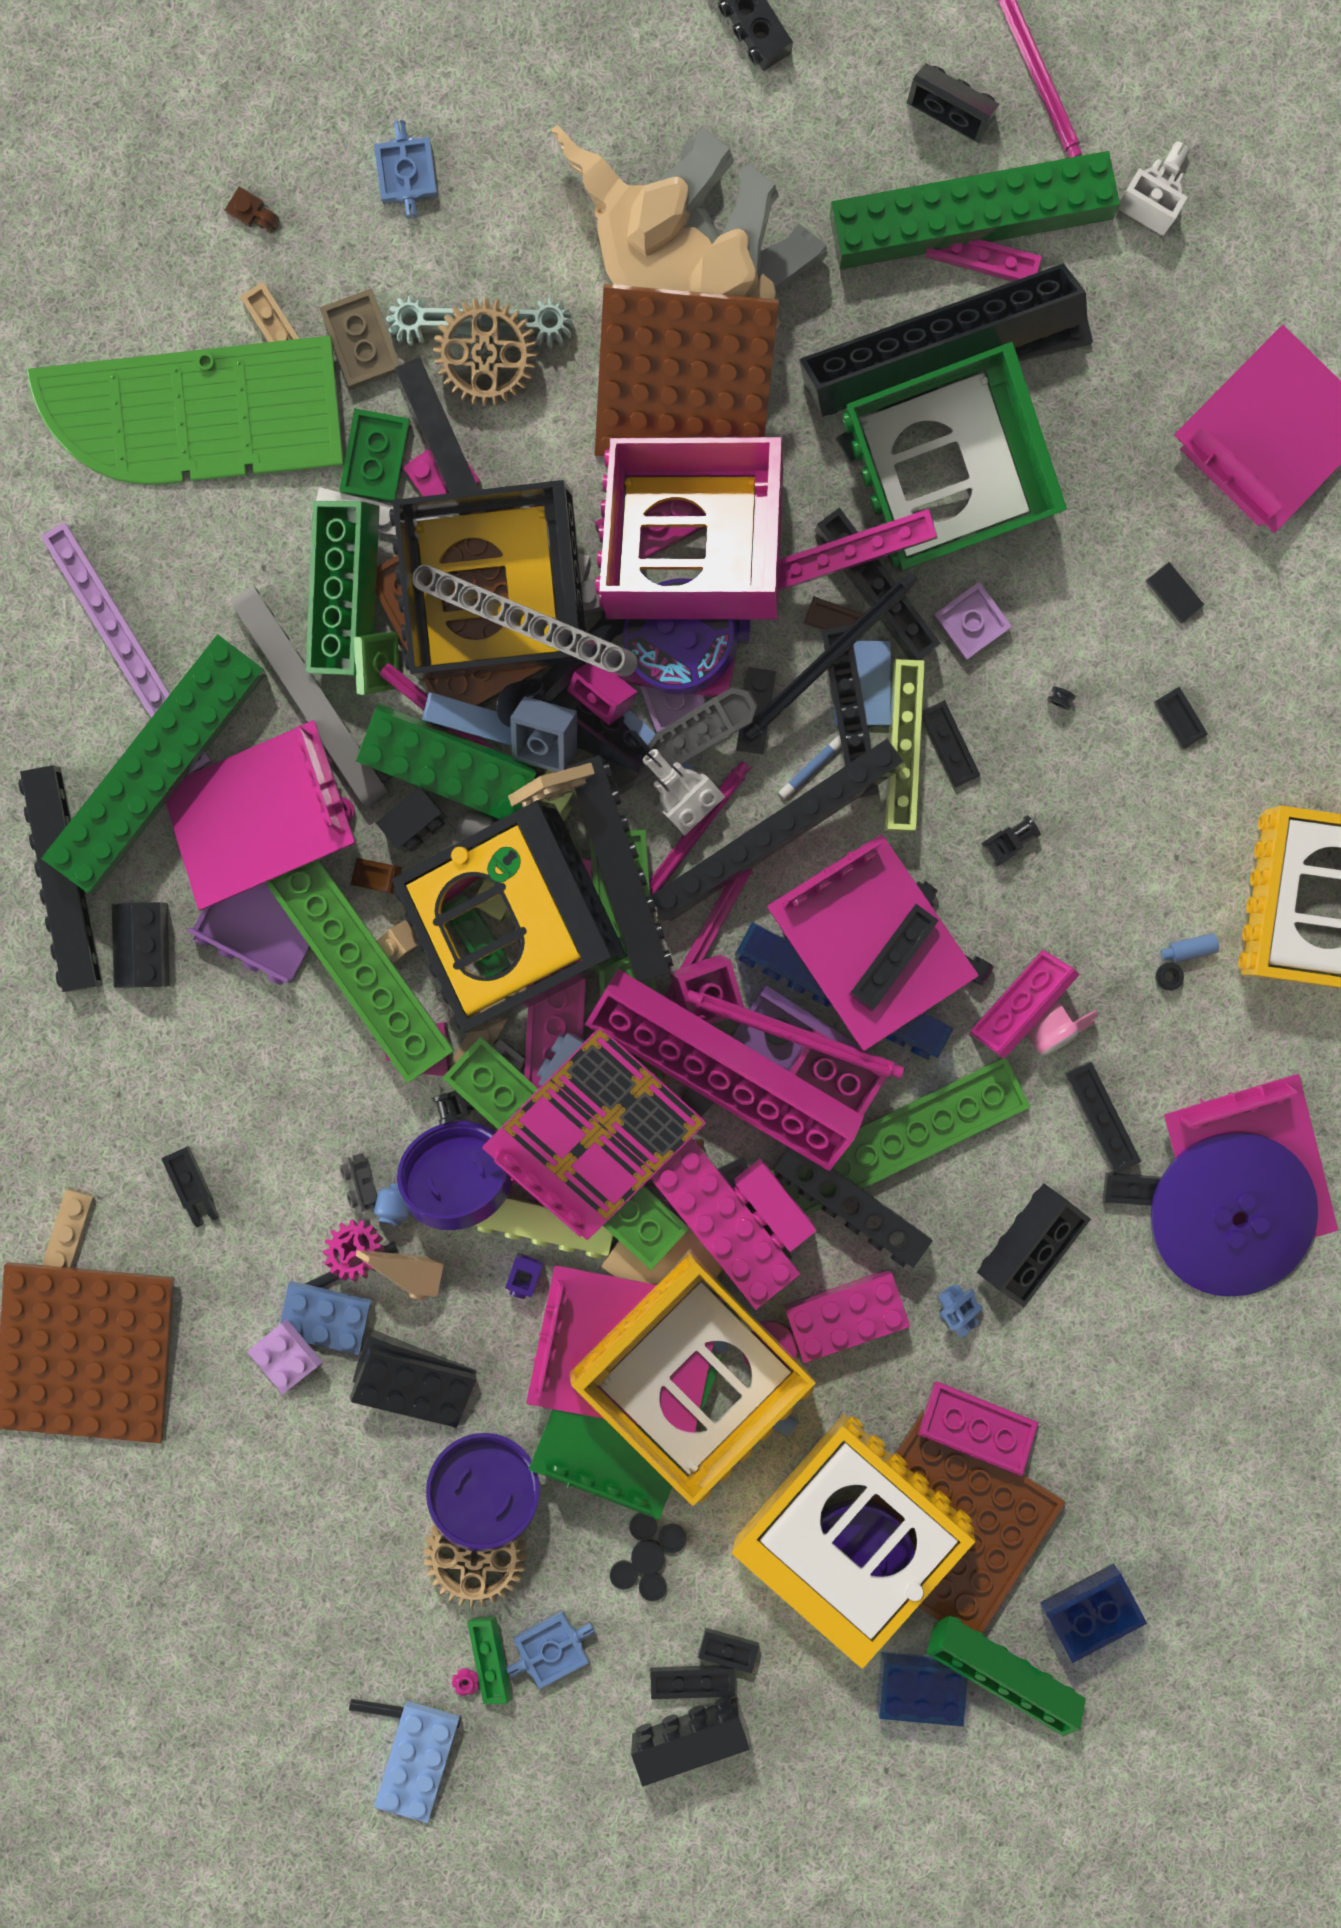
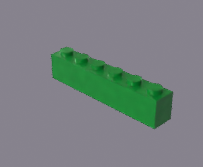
M948 1616L934 1623L927 1655L1062 1736L1081 1729L1086 1698L1076 1693L1072 1687L1065 1686L1053 1679V1676L1049 1673L1042 1672L1032 1666L1029 1661L1015 1656L1006 1647L992 1642L983 1633L974 1631L956 1617Z

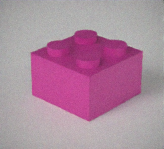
M721 954L669 973L679 1006L709 1024H714L727 1018L695 1008L696 1005L685 1002L689 990L697 993L704 992L707 995L745 1008L731 959Z

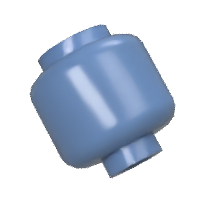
M390 1183L389 1188L379 1190L374 1207V1214L379 1217V1222L400 1226L401 1222H406L409 1219L410 1211L401 1196L398 1184Z

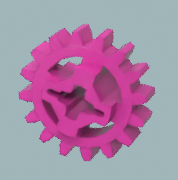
M350 1220L348 1227L340 1223L339 1232L335 1230L330 1231L333 1239H325L329 1249L324 1250L323 1254L329 1258L324 1263L331 1268L330 1272L335 1276L339 1275V1278L344 1281L350 1278L352 1281L357 1282L359 1275L367 1279V1271L371 1269L376 1272V1270L358 1258L356 1252L357 1250L385 1251V1247L378 1244L383 1238L378 1233L376 1234L377 1229L372 1225L368 1227L365 1221L361 1220L357 1224L356 1221ZM368 1240L370 1244V1249H368L367 1247Z

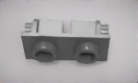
M360 1153L353 1155L354 1161H351L350 1157L342 1158L343 1164L340 1165L341 1176L344 1181L348 1180L350 1191L347 1192V1200L349 1206L355 1208V1212H364L363 1205H365L366 1210L374 1208L377 1199L374 1183L363 1184L362 1179L372 1177L368 1158H364V1154Z

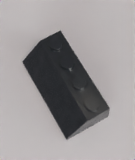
M1043 1183L1033 1193L1030 1202L1024 1210L1016 1216L1012 1226L1000 1237L998 1244L990 1255L982 1261L981 1267L976 1273L1022 1307H1025L1091 1219L1071 1202Z

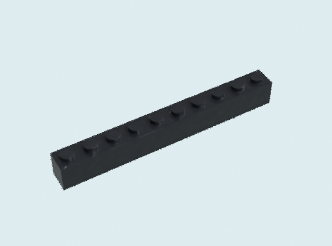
M885 739L652 894L654 904L664 920L673 921L906 767L904 761L889 739Z

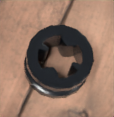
M1053 686L1051 689L1053 695L1048 696L1047 701L1065 710H1070V701H1074L1076 696L1070 691Z

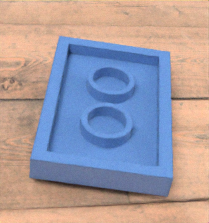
M290 1281L287 1287L280 1324L287 1319L309 1344L359 1355L372 1300Z

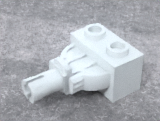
M1181 142L1173 144L1159 171L1157 169L1162 162L1161 160H1156L1153 166L1145 171L1139 168L1119 200L1120 206L1118 210L1162 236L1172 225L1188 198L1182 194L1181 182L1183 181L1184 174L1180 173L1176 181H1174L1182 163L1190 152L1189 147L1185 145L1178 155L1183 144Z
M653 749L649 754L655 759L656 763L647 755L643 758V762L665 786L663 787L657 781L654 782L655 788L659 791L660 803L656 807L685 836L725 796L697 768L694 770L684 769L680 763L676 762L673 766L678 770V774L660 755L659 751Z

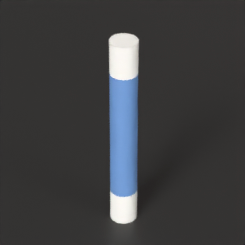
M839 735L778 792L784 800H787L842 747Z

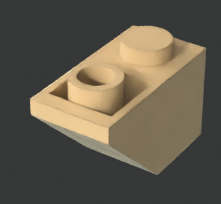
M407 920L392 927L377 940L394 965L419 947L417 933Z

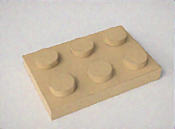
M592 763L538 777L508 796L511 806L522 804L525 807L536 800L547 799L548 801H553L564 797V794L574 791L576 787L587 784L585 779L595 774Z

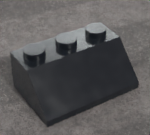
M927 63L923 65L913 78L907 99L908 105L977 143L981 142L999 107V103L991 95L979 93L972 89L966 81L956 80L947 75L939 66H931Z
M168 903L112 904L114 988L170 986Z

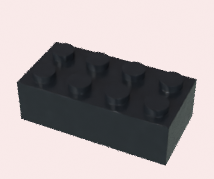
M722 1697L716 1700L713 1706L704 1708L703 1705H699L690 1709L687 1715L678 1717V1715L674 1714L665 1717L661 1724L655 1726L643 1724L635 1730L636 1732L632 1733L631 1756L642 1787L750 1750L748 1727L738 1698Z

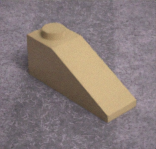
M357 1250L356 1256L398 1287L409 1292V1297L419 1300H425L426 1296L437 1297L444 1263L426 1256Z

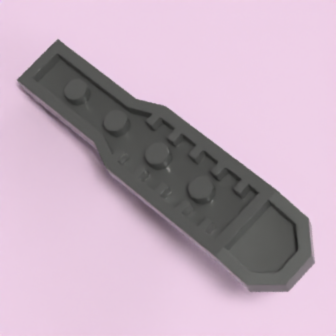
M732 687L658 731L648 746L651 750L657 749L671 767H674L673 764L676 762L682 765L738 730L753 723L758 705L750 691ZM615 764L610 767L613 777L608 778L612 789L617 788L620 796L655 774L648 766H645L638 773Z

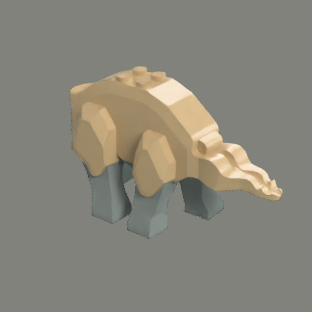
M558 125L551 130L554 137L558 139L557 141L561 145V149L572 169L583 176L585 189L595 205L594 213L598 220L597 229L605 270L614 285L778 300L777 292L804 272L821 264L828 255L826 244L811 234L801 224L795 227L788 238L761 251L771 206L779 195L775 183L749 163L741 172L737 203L722 235L719 234L709 213L701 205L709 191L732 165L734 159L730 153V148L704 127L696 135L695 141L689 137L684 143L681 161L657 182L647 185L625 184L603 157L578 147ZM777 315L776 329H777V328L779 327V325H780V321H779L778 315Z

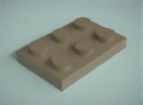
M372 288L319 307L329 336L331 335L332 344L349 389L396 373L395 367L400 366Z

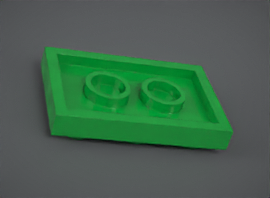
M354 408L339 489L340 493L393 503L392 500L397 499L411 424L409 418Z

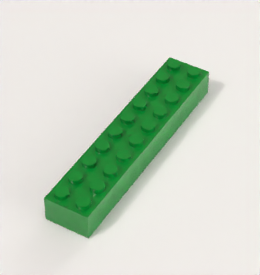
M1104 151L831 201L829 216L840 270L927 253V249H945L952 247L954 244L962 243V245H966L970 241L975 240L994 242L1114 219L1120 206L1110 152Z
M217 634L41 859L85 892L95 895L184 781L195 764L202 758L201 756L209 749L266 676L264 669Z

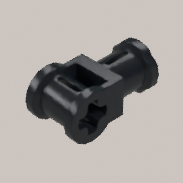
M1026 815L1023 817L1022 822L1013 828L1007 827L1003 831L1000 830L983 841L981 845L988 849L995 860L994 865L997 867L1024 848L1022 846L1033 837H1040L1041 833L1035 822ZM1024 830H1026L1025 833H1023L1022 835H1020V836L1018 837V834H1020L1021 832H1023Z
M457 1091L432 1097V1101L436 1102L439 1111V1124L463 1118V1116L469 1115L471 1110H475Z

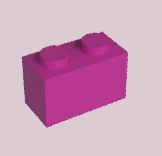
M589 663L574 671L567 690L608 725L630 710L637 693L634 688L617 674Z

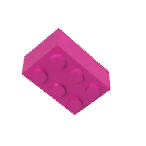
M812 1029L811 1031L812 1033L826 1037L817 1030ZM805 1046L800 1048L787 1069L861 1115L865 1114L887 1078L885 1075Z
M761 1158L734 1178L736 1187H734L735 1193L745 1205L748 1202L754 1207L752 1209L754 1217L762 1227L768 1224L772 1229L769 1232L771 1238L780 1249L786 1247L791 1252L817 1231L813 1222Z

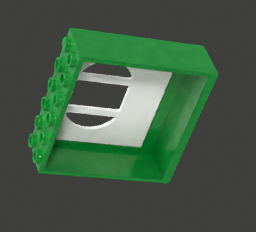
M1013 342L846 405L845 413H843L842 417L847 434L850 432L853 434L855 441H852V450L856 461L862 460L864 468L861 471V476L865 487L871 486L873 496H871L870 502L874 514L880 513L883 522L880 525L891 522L893 519L897 520L912 515L911 510L968 488L972 489L969 502L957 516L946 521L934 522L938 539L889 555L893 569L898 567L900 572L1067 510ZM984 370L983 373H980V374H978V375H975V376H972V377H970V378L964 379V380H962V381L956 382V383H954V384L948 385V386H946V387H943V388H941V389H938V390H935V391H933V392L927 393V394H925V395L919 396V397H917V398L911 399V400H909V401H906V402H904V403H901V404H898V405H896V406L890 407V408H888V409L882 410V411H880V412L874 413V414H872V415H869V416H867V417L861 418V419L859 420V417H860V416H863V415H865V414H868V413H871V412H873V411L879 410V409L884 408V407H886V406L892 405V404H894V403L900 402V401H902V400L908 399V398H910V397L916 396V395L921 394V393H923V392L929 391V390H931V389L937 388V387H939V386L945 385V384L950 383V382H952V381L958 380V379H960V378H963V377H966V376H968V375H971V374H974V373H976V372H979V371ZM934 421L952 430L951 434L896 455L891 454L896 438L904 429L914 423ZM957 442L969 479L914 500L906 501L894 465ZM1030 509L1031 514L1006 522L1004 524L979 532L977 534L975 533V531L980 530L982 528L991 526L1001 521L1026 513ZM955 538H960V540L952 542L950 544L941 546L939 548L933 549L923 554L906 559V557L909 555L918 553L920 551L945 543Z

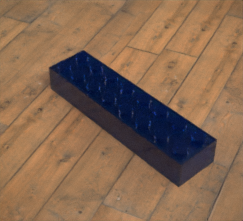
M751 922L735 950V953L739 954L737 960L750 967H754L756 963L764 968L762 973L776 981L782 977L789 981L787 987L802 994L807 990L814 994L811 998L812 1000L825 1007H829L831 1002L790 941ZM923 1012V1015L920 1014L886 1036V1039L904 1047L905 1043L911 1045L910 1052L926 1060H929L931 1056L938 1059L954 1028Z

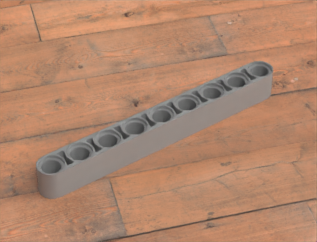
M421 565L413 573V584L417 589L603 670L620 676H629L637 667V658L630 650L429 565ZM478 596V601L475 604V598ZM501 605L502 609L501 612L498 614V608ZM525 615V621L521 625V618ZM549 624V631L544 635V630ZM573 634V641L568 646V639ZM597 645V652L592 656V649ZM620 655H622V662H621V664L617 667V666H616L617 658H618Z
M253 585L230 600L231 604L308 722L315 721L323 745L359 800L366 808L370 807L390 793L389 789L385 788L374 768L355 761L360 745L350 735L351 731L343 719H340L335 712L336 708L328 696H325L320 689V684L312 673H306L305 661L292 646L285 630L277 623L274 618L275 615L268 604L260 597L258 589Z

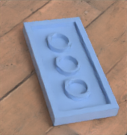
M406 1700L374 1808L428 1823L460 1716Z

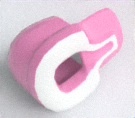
M1057 1000L1026 1035L1035 1045L1039 1054L1047 1056L1070 1043L1078 1033L1090 1027L1098 1017V1012L1094 1010L1077 1021L1072 1022L1061 1003Z

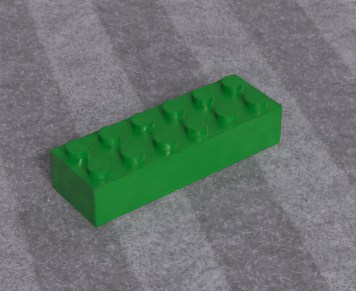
M313 501L306 673L356 676L354 637L374 634L380 506L363 501Z
M380 703L375 708L355 760L498 819H503L522 808V804L511 806L508 796L532 782L536 775V767L533 765L512 760L511 756Z

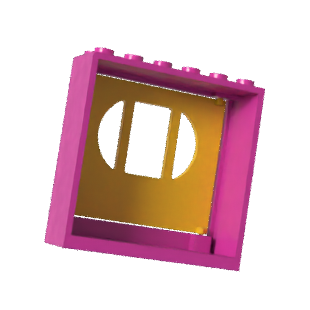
M610 438V450H605L604 456L605 467H608V475H603V492H606V500L601 501V516L605 517L604 525L599 527L600 543H603V550L597 553L598 568H601V576H596L595 581L596 594H599V606L604 608L606 618L778 620L784 471L782 438ZM754 494H755V516H754ZM669 500H683L693 503L706 514L704 517H644L652 507ZM753 517H754V538H753ZM707 527L706 558L639 559L641 528ZM752 539H753V561H752ZM751 561H752V583H751ZM640 570H703L693 581L681 586L656 585L647 580L640 572Z

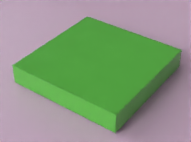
M383 632L354 637L357 694L366 695L396 689L380 676V672L386 664H391L399 671L397 632Z

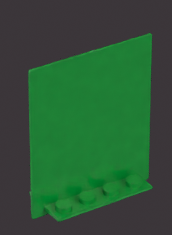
M710 1363L700 1406L701 1410H703L718 1372ZM552 1409L529 1466L530 1471L567 1485V1489L572 1486L593 1494L595 1497H601L658 1520L672 1489V1485L605 1419ZM637 1425L680 1468V1465L640 1425Z

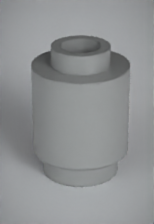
M467 810L466 815H460L457 831H461L462 838H468L496 823L498 820H494V817Z

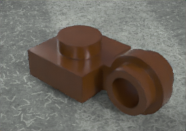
M240 186L225 208L227 214L248 227L252 225L255 218L258 219L256 224L262 229L265 227L269 233L273 229L276 230L279 226L277 222L280 218L267 208L263 212L260 211L264 205L263 200Z

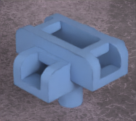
M954 1284L948 1286L938 1295L944 1308L940 1310L939 1314L942 1320H946L950 1330H955L960 1338L967 1336L971 1329L978 1326L979 1322L976 1315L983 1307L976 1301L973 1289L963 1292L959 1285Z

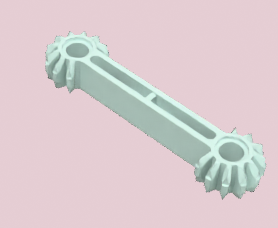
M409 295L406 303L401 298H398L399 307L390 306L389 310L393 315L387 316L386 320L391 325L389 328L391 335H397L399 343L404 342L407 338L409 346H413L414 338H418L421 344L424 343L423 333H443L438 329V326L440 324L449 325L444 319L445 315H450L453 318L455 315L452 308H424L425 302L422 298L415 302L413 296ZM549 298L548 305L544 306L540 300L537 302L539 310H519L520 313L517 320L520 322L527 319L528 322H532L526 323L523 328L525 330L533 329L534 332L531 335H538L536 341L539 346L547 340L548 348L551 349L553 348L554 340L557 341L559 346H562L564 344L562 336L571 338L572 334L569 329L574 327V320L569 319L572 316V312L570 309H564V302L559 301L554 306L553 299ZM510 309L509 313L513 314L517 310ZM481 315L479 317V325L484 330H491L493 328V320L488 315ZM410 316L418 318L417 322L413 325L408 326L404 324L406 318ZM473 317L462 322L454 334H472ZM500 319V334L516 335L512 327ZM547 319H555L558 322L553 328H547L543 325Z

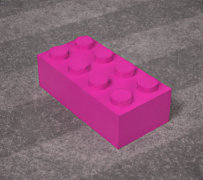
M889 1269L784 1305L803 1363L910 1327L893 1274Z

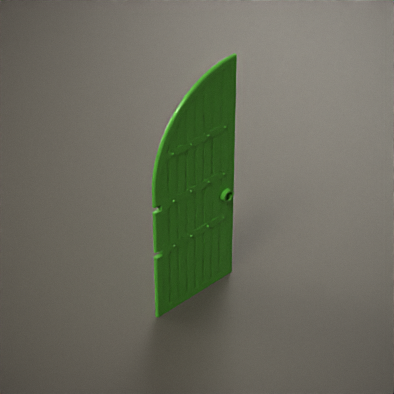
M331 335L27 369L28 381L35 405L42 420L55 439L82 464L102 475L119 481L144 485L184 482L183 472H190L191 481L246 476L247 465H253L254 475L344 465Z

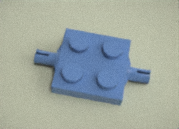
M397 120L394 122L396 138L389 142L374 144L381 200L383 204L393 202L405 203L406 218L412 219V209V215L415 219L418 217L416 201L423 198L438 197L430 137H407L406 122L400 120L399 125Z
M562 1610L515 1635L513 1641L520 1652V1660L506 1667L509 1676L513 1678L526 1670L534 1678L538 1688L541 1689L588 1664L589 1658L582 1646V1640L596 1633L593 1624L589 1622L587 1625L576 1630Z

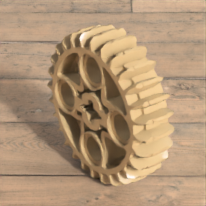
M489 297L484 298L483 305L479 304L477 298H473V307H470L466 301H463V311L461 312L457 307L452 308L455 317L453 318L450 315H445L444 317L449 325L440 324L438 326V329L444 333V335H436L434 338L441 343V346L433 348L434 352L441 353V357L435 359L434 362L435 364L443 363L444 366L438 374L447 373L448 378L444 384L447 385L451 382L455 384L452 389L453 394L461 389L463 391L462 400L468 395H472V404H475L479 397L482 398L483 406L487 405L489 398H492L494 405H498L499 396H501L505 402H508V392H511L515 397L518 396L519 392L516 386L518 385L522 389H525L527 386L522 380L523 377L526 379H532L533 377L527 369H534L537 365L530 361V358L538 356V352L530 351V347L536 345L537 341L528 339V336L534 331L533 329L525 330L523 328L528 322L527 319L520 322L517 320L520 313L519 310L513 314L509 313L511 306L509 303L503 309L499 308L500 299H496L493 306L490 305ZM481 315H488L492 318L493 328L491 330L481 328L479 325V317ZM473 317L472 337H454L453 335L459 325L468 318ZM500 319L512 327L518 339L500 338ZM478 336H480V341H477L471 349L470 343H474L478 339ZM485 342L487 349L493 352V354L489 355L487 361L484 358V354L479 353V350L484 347ZM453 343H459L463 346L465 354L462 358L452 355L450 348ZM509 346L518 347L521 351V359L517 361L509 359L506 352ZM471 351H472V358H473V359H468L469 356L471 355ZM500 352L501 360L497 361L492 368V363L496 361ZM454 365L472 366V385L457 373ZM499 367H518L515 375L507 383L498 386ZM488 374L493 381L492 387L483 388L478 381L479 375Z
M435 1525L431 1527L430 1533L433 1536H427L425 1541L430 1546H426L424 1549V1554L430 1557L425 1559L424 1565L433 1566L428 1570L427 1576L436 1575L432 1585L436 1586L441 1583L440 1595L448 1590L450 1592L449 1601L458 1596L460 1597V1606L464 1603L465 1599H469L471 1608L474 1606L475 1600H480L481 1606L484 1607L486 1598L489 1597L492 1604H494L497 1599L496 1594L504 1599L507 1594L505 1588L513 1591L515 1588L513 1581L520 1582L521 1574L519 1572H523L526 1566L520 1561L527 1560V1553L522 1552V1550L526 1549L527 1542H519L524 1537V1533L514 1542L503 1548L477 1552L479 1558L476 1559L472 1551L454 1545L438 1531ZM443 1547H450L455 1552V1555L447 1557L441 1552V1549ZM504 1550L510 1554L511 1558L501 1560L496 1553ZM446 1568L461 1569L460 1584L447 1574ZM488 1571L505 1572L497 1582L486 1586ZM469 1577H477L481 1584L471 1586L467 1579Z

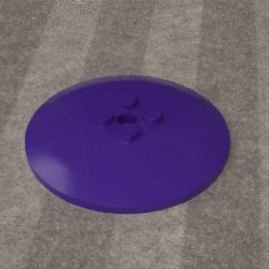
M1228 1132L1213 1135L1198 1141L1184 1150L1173 1160L1162 1175L1156 1187L1151 1205L1153 1239L1161 1258L1171 1271L1195 1289L1212 1295L1228 1297L1257 1293L1284 1279L1295 1269L1307 1253L1312 1243L1318 1220L1316 1190L1302 1162L1290 1150L1268 1137L1248 1132ZM1237 1212H1244L1245 1220L1239 1225H1234L1232 1221L1233 1216Z

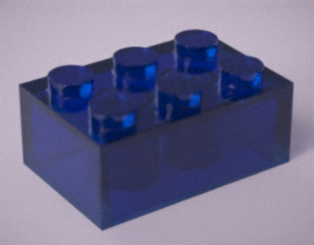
M1114 1563L1040 1602L1072 1663L1148 1624L1122 1574Z
M881 1652L876 1702L879 1719L964 1727L968 1679L931 1656Z

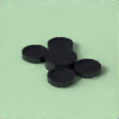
M639 1512L631 1518L629 1524L631 1535L639 1540L632 1549V1563L627 1560H620L613 1564L610 1570V1580L615 1587L628 1589L636 1583L637 1571L645 1574L639 1581V1592L644 1599L657 1601L666 1592V1581L661 1574L657 1573L664 1564V1551L669 1553L680 1551L685 1546L686 1533L677 1524L665 1525L659 1532L658 1543L651 1539L657 1531L656 1519Z

